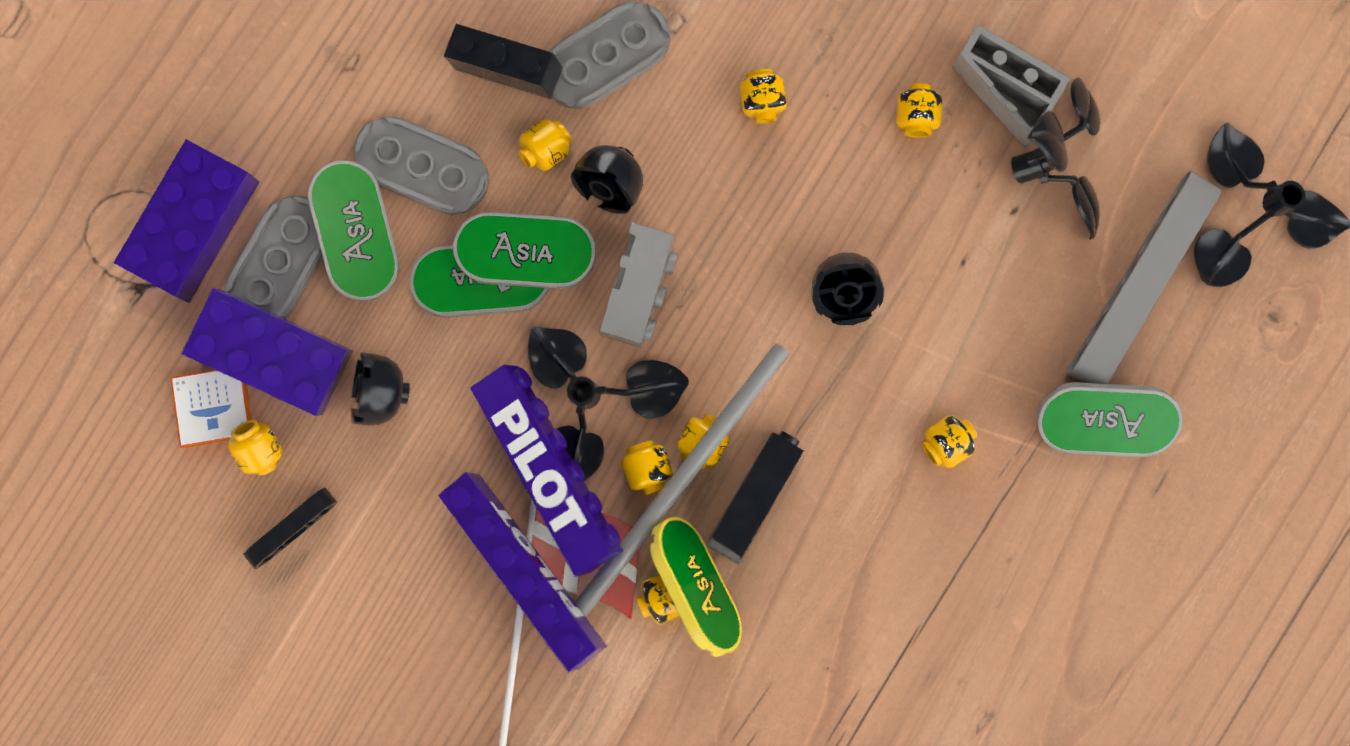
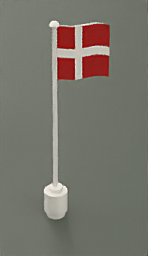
M531 499L527 539L565 590L581 595L603 565L588 574L575 577ZM602 513L607 523L613 525L619 533L621 543L633 526L617 517ZM640 548L599 600V602L622 612L630 619L632 617ZM518 604L499 746H506L524 613Z

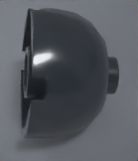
M599 145L590 149L577 161L570 176L574 187L585 199L589 200L592 195L603 201L598 206L599 208L615 214H626L629 212L631 207L637 202L643 186V173L634 155L628 149L620 146Z
M841 252L828 257L818 266L812 279L811 295L816 311L821 316L823 314L825 317L830 318L832 323L837 325H855L872 317L871 312L877 308L878 304L879 307L881 306L884 297V286L877 267L867 257L852 252Z
M361 352V360H357L351 396V398H355V402H358V409L351 408V421L353 424L380 425L390 421L398 413L400 404H407L410 384L403 382L402 371L394 361L382 355Z

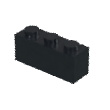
M455 24L444 53V57L457 71L551 99L563 68L552 52L460 24Z

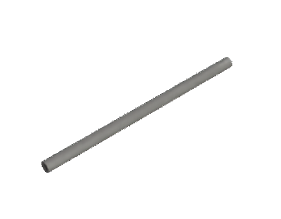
M777 343L773 345L622 540L620 546L623 552L607 561L577 598L575 603L585 617L649 537L654 526L666 515L790 355Z

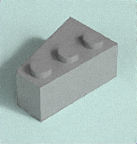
M977 25L952 67L1025 149L1032 143L1027 137L1034 124L1043 113L1053 110L1071 79Z
M632 222L629 230L631 237L625 255L623 254L619 264L621 268L610 294L600 333L601 336L642 348L644 340L651 341L657 323V321L651 319L655 306L661 308L667 292V287L662 286L666 273H673L678 254L673 253L674 235Z

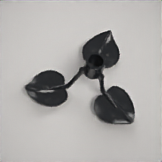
M1075 78L1071 85V98L1074 109L1080 118L1078 125L1063 134L1061 124L1054 112L1048 111L1043 113L1027 137L1028 140L1032 141L1039 148L1012 157L1011 166L1013 174L1020 184L1040 178L1042 184L1050 181L1070 183L1073 186L1072 194L1076 206L1089 230L1090 240L1095 238L1100 220L1099 202L1091 183L1085 176H1081L1078 179L1076 176L1049 174L1054 168L1058 172L1065 171L1067 168L1068 155L1063 143L1064 141L1087 128L1091 136L1096 135L1100 129V113L1096 101L1081 78Z
M1230 123L1221 126L1210 143L1208 151L1210 173L1225 188H1233L1242 182L1246 188L1267 189L1262 202L1266 212L1239 232L1233 239L1228 232L1222 229L1209 230L1199 237L1194 248L1195 263L1202 281L1211 287L1231 285L1247 273L1251 265L1252 256L1245 246L1238 243L1242 238L1274 216L1285 214L1287 217H1290L1287 224L1290 236L1297 244L1308 249H1316L1327 245L1338 235L1350 228V220L1339 208L1315 192L1304 191L1303 187L1296 181L1290 180L1280 185H1277L1276 181L1269 183L1250 181L1256 179L1262 173L1265 163L1264 155L1255 141L1237 131Z
M532 327L528 354L532 371L537 380L546 387L558 389L564 386L570 378L567 386V396L573 404L577 405L576 413L578 414L580 428L578 430L573 426L566 425L557 428V430L564 436L567 442L565 449L569 456L582 468L585 475L584 481L598 470L603 461L605 450L600 436L594 433H585L587 429L585 409L595 407L603 394L631 395V406L636 413L645 418H660L675 408L689 385L687 376L675 366L661 361L645 360L634 364L627 371L626 381L630 389L599 387L588 377H577L574 374L582 370L587 361V348L579 336L564 329Z

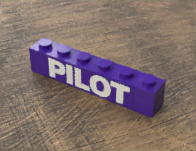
M502 365L470 387L574 576L588 574L623 552L619 544L621 541L619 533L604 518L601 512L603 507L599 498L593 492H590L583 480L585 475L582 468L576 461L571 459L565 449L567 442L564 436L557 429H554L548 419L550 415L545 403L535 396L530 387L532 386V380L528 373L519 366Z
M465 472L438 495L567 672L580 669L608 647L480 474Z

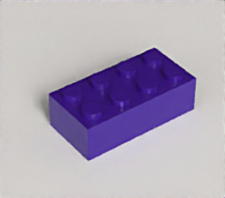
M186 139L113 263L171 295L190 303L258 186L259 181L247 171Z
M212 288L181 354L314 416L323 415L353 350L231 293Z

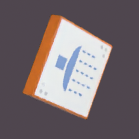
M217 370L170 377L180 448L228 441L232 437L231 432L234 428L246 421L252 420L247 384Z

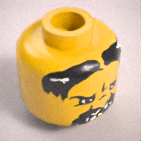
M771 69L751 71L747 73L746 79L739 85L742 111L745 116L755 118L758 124L776 121L777 115L787 108L784 81L781 76L774 74V71Z
M925 83L912 84L909 90L903 91L898 95L896 123L900 129L904 130V135L915 138L929 137L932 135V131L937 130L941 126L942 96L938 92L931 90V85Z
M948 415L925 430V441L921 445L935 466L942 465L946 468H953L974 454L976 447L973 439L978 437L967 419L960 421L957 417Z
M653 440L627 448V455L621 460L629 488L634 491L643 490L645 496L661 491L664 487L663 482L670 480L673 476V470L665 447L654 445Z
M660 574L641 583L642 596L637 597L636 600L644 618L651 616L655 623L661 625L680 617Z

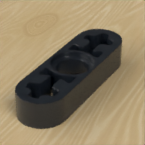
M327 488L321 489L250 546L243 556L254 569L260 568L326 515L338 502Z

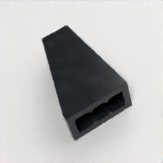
M781 431L779 435L774 432L770 434L705 545L737 564L740 563L804 450L797 447L800 443L799 440L784 431Z

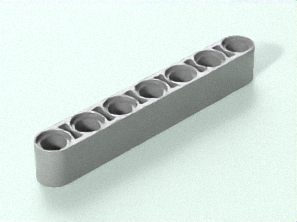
M1189 171L1184 176L1066 372L1067 376L1081 383L1107 384L1218 200L1222 192L1221 188L1193 171Z

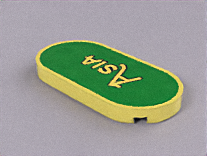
M670 517L654 526L651 536L654 535V542L650 544L651 556L690 637L703 651L708 649L712 652L710 655L715 657L734 651L740 644L742 637L740 615L698 531L682 518Z

